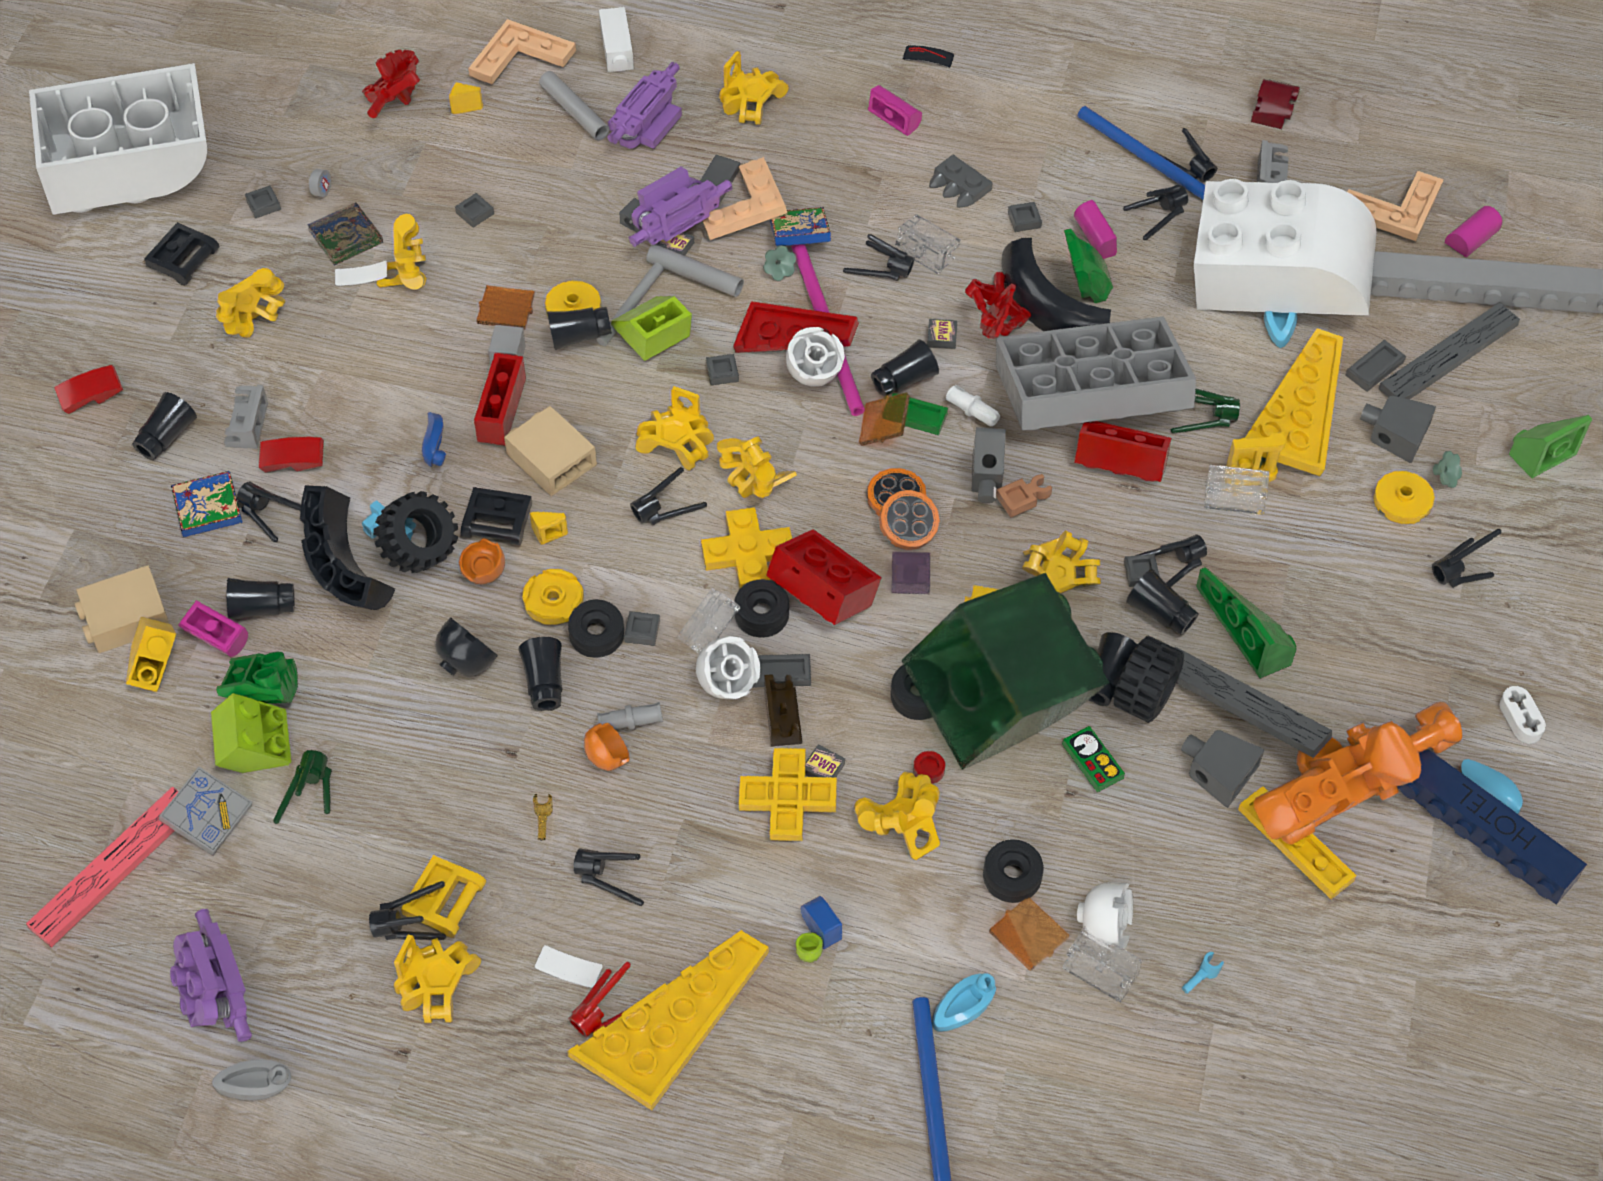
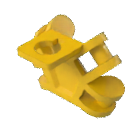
M736 51L724 65V88L721 89L719 98L723 103L724 113L727 115H733L740 109V123L755 121L756 125H761L763 104L771 94L777 98L784 97L789 87L786 82L779 80V76L774 71L761 74L759 68L755 67L752 68V73L744 74L743 70H741V52ZM735 63L734 69H733V71H732V75H730V70H731V68H732V65ZM748 102H757L756 111L747 110Z
M403 214L395 220L393 226L395 261L387 263V270L395 269L399 274L392 279L383 278L377 280L379 288L404 284L409 289H419L427 282L426 275L415 265V262L426 260V256L422 255L420 245L423 244V239H412L419 233V225L412 215Z
M261 268L228 290L220 292L217 300L220 307L216 309V318L223 322L226 333L229 335L239 334L241 337L248 338L254 331L252 322L254 318L261 315L270 321H276L278 318L276 312L285 303V299L278 295L284 288V282L276 277L270 269ZM260 298L269 301L266 307L258 304Z
M673 386L671 389L672 405L667 407V411L659 413L658 410L651 411L652 421H644L637 426L636 434L639 438L636 440L635 448L640 453H650L659 445L672 449L676 452L681 464L690 471L695 467V463L698 460L704 461L708 458L709 455L705 446L714 440V435L707 428L708 422L706 418L701 415L699 395ZM682 396L689 399L692 405L689 408L685 407L679 397ZM689 442L692 451L689 452L683 445Z
M759 436L743 441L737 438H728L717 443V450L722 455L719 459L720 467L724 469L737 467L729 475L727 481L732 487H738V493L743 498H747L753 493L757 497H767L772 493L773 487L797 476L796 471L775 473V468L769 462L772 456L769 452L763 453L760 448L762 440Z
M1065 530L1059 538L1039 545H1030L1028 550L1023 551L1024 556L1031 555L1029 560L1024 562L1022 569L1036 576L1027 588L1028 593L1048 598L1047 607L1056 599L1057 594L1079 585L1101 584V578L1097 577V567L1100 566V559L1079 560L1087 549L1088 540L1084 538L1078 540L1072 537L1071 532ZM1066 548L1072 550L1070 557L1062 554ZM1076 567H1085V578H1076Z
M903 772L899 777L896 798L885 805H879L866 797L860 798L855 802L854 809L857 814V820L863 829L876 831L879 836L888 835L891 828H894L898 834L903 833L911 858L914 860H918L940 845L932 819L940 797V791L937 786L931 784L929 776L919 774L915 777L913 773ZM921 828V830L929 833V840L923 847L918 848L915 845V840L918 836L917 830Z
M408 934L394 961L398 979L394 982L393 987L395 992L402 996L400 1002L404 1011H411L423 1003L424 1023H432L433 1019H445V1023L453 1022L452 996L462 975H470L476 971L481 964V958L476 954H469L467 952L468 947L462 941L453 943L443 951L438 938L431 940V945L420 949L418 945L416 946L414 936ZM419 983L420 988L414 990L416 984ZM432 995H444V1005H432Z

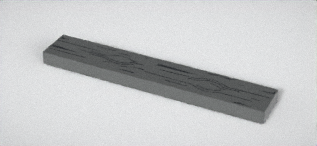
M1499 302L1382 381L1379 390L1387 397L1393 395L1406 399L1413 398L1517 327L1520 318Z
M1183 651L1184 663L1177 680V684L1312 758L1332 738L1331 729Z

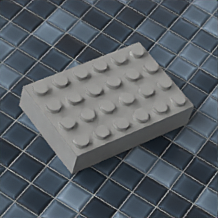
M1164 316L996 338V368L1022 430H1037L1044 427L1067 426L1069 424L1114 418L1123 419L1129 416L1152 415L1167 411L1177 412L1183 409L1194 408L1196 377Z

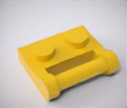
M1273 432L1269 437L1233 439L1224 472L1226 485L1274 481L1278 473L1277 462L1280 451L1284 449L1286 444L1285 435L1280 432ZM1263 452H1268L1265 463L1259 468Z
M433 855L411 893L440 881H444L445 886L404 904L401 908L402 915L406 917L423 916L424 921L421 923L437 929L447 937L454 938L460 928L458 926L460 920L477 891L480 892L484 888L486 879L478 873ZM458 882L466 884L447 918L439 915Z

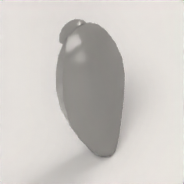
M249 1060L239 1062L219 1072L213 1078L212 1084L219 1094L230 1098L251 1101L262 1100L283 1091L291 1081V1072L286 1065L277 1061Z

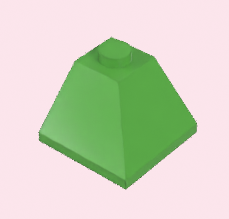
M1589 415L1540 424L1528 431L1524 429L1513 438L1514 443L1509 455L1531 478H1534L1577 455L1592 418Z

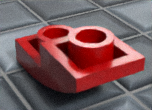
M108 365L72 377L55 386L54 389L62 410L70 414L92 400L99 404L121 392L123 387L115 367Z
M287 437L260 442L259 468L266 473L287 467H292L298 472L323 466L324 439L321 437Z

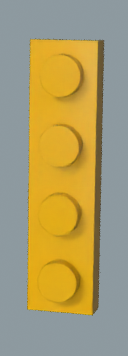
M1262 786L1241 802L1238 810L1332 900L1352 884L1357 875L1313 833L1292 845L1285 843L1282 838L1275 840L1268 836L1254 809L1255 798L1268 792Z

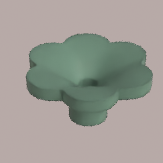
M779 245L775 250H768L766 252V262L763 269L765 273L771 274L774 280L781 281L785 276H791L794 273L795 268L793 264L796 262V255L793 252H788L786 246Z
M1445 451L1439 464L1433 466L1434 475H1440L1441 483L1449 488L1456 487L1458 479L1462 476V468L1459 455L1453 454L1452 451Z

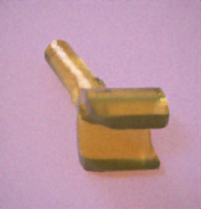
M537 794L533 796L534 813L538 816V840L540 841L546 840L547 817L553 812V802L550 794H548L549 800L545 804L538 803Z

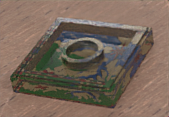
M357 202L307 224L309 232L334 266L383 243L382 235Z

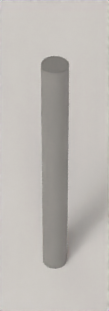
M654 263L612 320L636 307L664 270L661 264ZM611 326L612 333L599 335L597 342L602 346H606L617 331Z

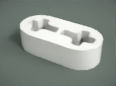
M1511 686L1507 688L1501 697L1499 705L1514 735L1523 743L1534 744L1538 742L1545 731L1546 724L1529 692L1522 687ZM1535 727V731L1532 732L1530 728Z

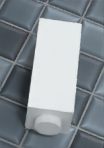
M625 7L600 9V29L607 71L634 70L633 52Z

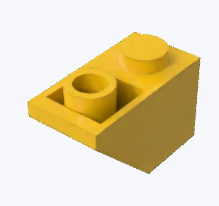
M140 617L130 650L126 677L127 685L154 692L158 691L176 637V632L171 624Z

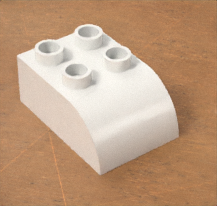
M195 63L29 90L36 169L53 215L66 212L83 213L96 207L125 202L135 204L144 202L149 198L169 195L189 184L204 166L207 156V142Z
M1227 179L1221 182L1206 181L1194 259L1197 310L1272 311L1279 313L1369 316L1377 233L1375 220L1371 212L1363 202L1352 194L1326 184L1299 183L1294 180H1285L1279 183L1242 182L1237 179Z

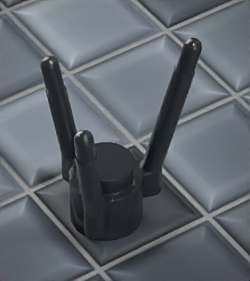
M1183 128L1182 132L1196 154L1189 163L1191 169L1188 170L1167 157L1159 155L1195 179L1198 178L1202 183L1206 182L1215 175L1218 168L1202 151L1189 131Z
M1177 184L1170 188L1149 191L1146 193V196L1151 198L1123 207L1124 211L1160 202L1164 210L1172 211L1143 236V240H1148L1175 216L1184 213L1182 206L1187 205L1188 194L1183 186Z
M868 234L867 238L869 240L866 241V245L889 256L887 268L891 269V272L858 268L843 269L844 273L885 277L898 281L900 276L905 278L909 276L915 257L907 255L906 252L896 249L872 234Z
M683 467L670 474L650 492L630 503L634 516L641 524L649 521L653 526L661 520L707 507L706 502H701L658 514V511L661 510V505L655 496L684 472Z
M251 481L244 483L237 494L238 502L243 504L242 512L249 515L273 542L278 541L277 536L255 513V510H263L268 505L269 500L299 511L301 510V504L273 494Z
M1496 529L1473 543L1474 538H1469L1445 557L1435 561L1432 564V571L1437 581L1442 585L1450 583L1451 587L1454 588L1463 583L1493 578V572L1461 577L1462 572L1465 571V566L1461 559L1493 540V538L1502 533V530Z
M1195 534L1181 541L1161 545L1158 549L1137 555L1155 554L1157 556L1175 551L1177 558L1181 562H1187L1188 565L1166 582L1172 587L1192 569L1202 565L1200 559L1207 555V547L1200 535Z
M582 848L577 850L574 859V873L582 875V883L595 885L639 906L644 904L642 899L595 878L596 874H603L605 860H639L641 858L640 854L599 852Z
M440 881L392 902L381 903L380 910L371 911L369 914V925L373 937L385 936L386 940L406 939L407 935L410 934L414 936V939L432 940L438 938V940H445L446 935L444 933L398 931L402 929L403 925L423 922L424 917L401 918L398 910L393 911V909L443 888L445 882Z

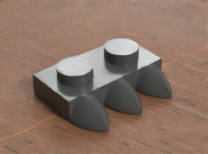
M951 155L935 167L929 186L930 188L945 186L943 191L944 198H951L960 194L957 199V207L963 208L973 205L990 192L993 182L955 155Z

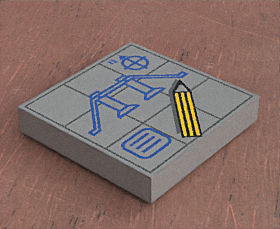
M198 767L160 814L159 820L213 856L251 808L252 801Z

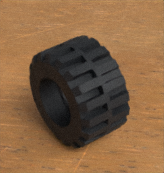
M420 491L417 494L411 492L401 496L384 507L381 511L382 514L375 521L379 525L374 528V535L379 538L375 541L376 548H382L383 552L380 553V556L383 559L388 557L390 559L388 564L394 568L399 565V571L407 572L411 570V573H418L443 562L453 552L455 548L452 545L457 543L458 536L454 535V532L458 530V523H453L452 519L455 515L453 511L449 513L446 510L449 505L445 501L439 503L438 496L432 494L427 497V492ZM407 518L419 521L425 528L427 534L425 548L415 545L407 537L405 532V521Z
M1149 635L1142 639L1133 650L1120 675L1114 692V706L1147 723L1153 721L1164 708L1177 683L1184 663L1183 651Z

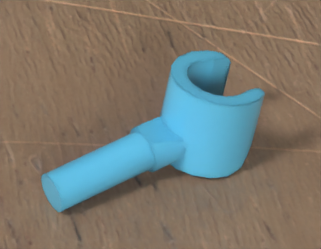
M1208 952L1204 956L1200 970L1182 987L1185 993L1188 994L1205 978L1212 979L1218 976L1224 962L1222 961L1218 966L1209 964L1214 952Z

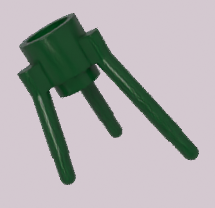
M1196 388L1195 394L1200 396H1195V402L1213 405V417H1218V420L1175 427L1171 429V433L1219 426L1229 427L1230 421L1237 422L1240 400Z
M307 750L302 754L300 765L297 766L295 775L273 819L275 824L280 822L294 792L296 796H300L306 783L316 784L320 779L323 780L324 813L330 814V777L332 769L326 767L328 757L324 753L316 750Z

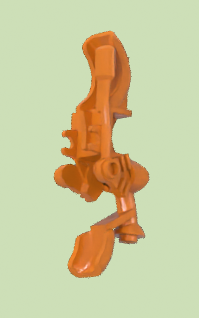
M1440 701L1416 713L1415 718L1420 725L1416 727L1418 732L1410 736L1393 721L1372 728H1366L1364 723L1348 729L1346 732L1349 736L1347 737L1349 746L1309 763L1311 769L1302 775L1255 798L1254 809L1265 831L1272 839L1282 838L1285 843L1292 845L1314 833L1315 827L1375 795H1379L1381 800L1399 793L1397 786L1411 783L1419 778L1421 773L1420 752L1432 748L1434 753L1439 754L1461 741L1462 728L1459 719L1453 714L1446 703Z

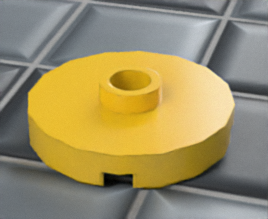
M572 280L562 282L550 290L545 300L546 313L547 311H570L602 307L599 292L592 285L583 281Z
M1394 471L1384 475L1377 482L1373 499L1378 511L1381 510L1385 513L1384 517L1390 521L1400 524H1415L1430 514L1435 496L1427 480L1418 474L1408 471Z
M547 569L542 571L543 574L534 575L529 578L523 588L522 599L526 613L535 621L548 625L568 622L572 611L584 601L582 585L578 582L577 577L563 569Z

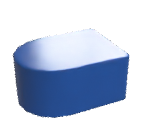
M818 896L800 907L802 917L811 933L821 937L823 949L842 940V923L823 897Z

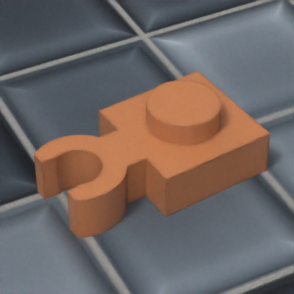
M1039 474L1032 478L1031 483L1026 484L1021 478L996 489V498L1009 516L1014 517L1036 507L1037 499L1049 498L1052 494V486L1038 487L1044 483V475Z

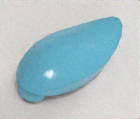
M1264 312L1265 327L1271 340L1277 347L1282 348L1286 346L1292 337L1297 324V313Z
M1470 759L1463 760L1461 764L1462 774L1519 814L1523 799L1519 789L1512 780L1484 764Z
M988 973L975 974L964 978L951 987L942 997L932 1018L934 1030L938 1032L953 1030L978 1018L990 1005L995 995L996 983L994 977Z

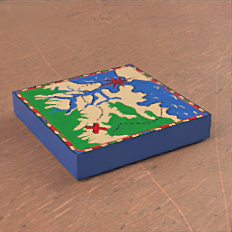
M824 207L787 210V214L770 219L776 246L831 241V232Z
M230 471L171 485L183 537L243 523Z

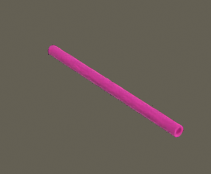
M791 245L813 309L815 311L829 312L806 245ZM845 356L837 376L851 415L859 416L864 413L865 409Z

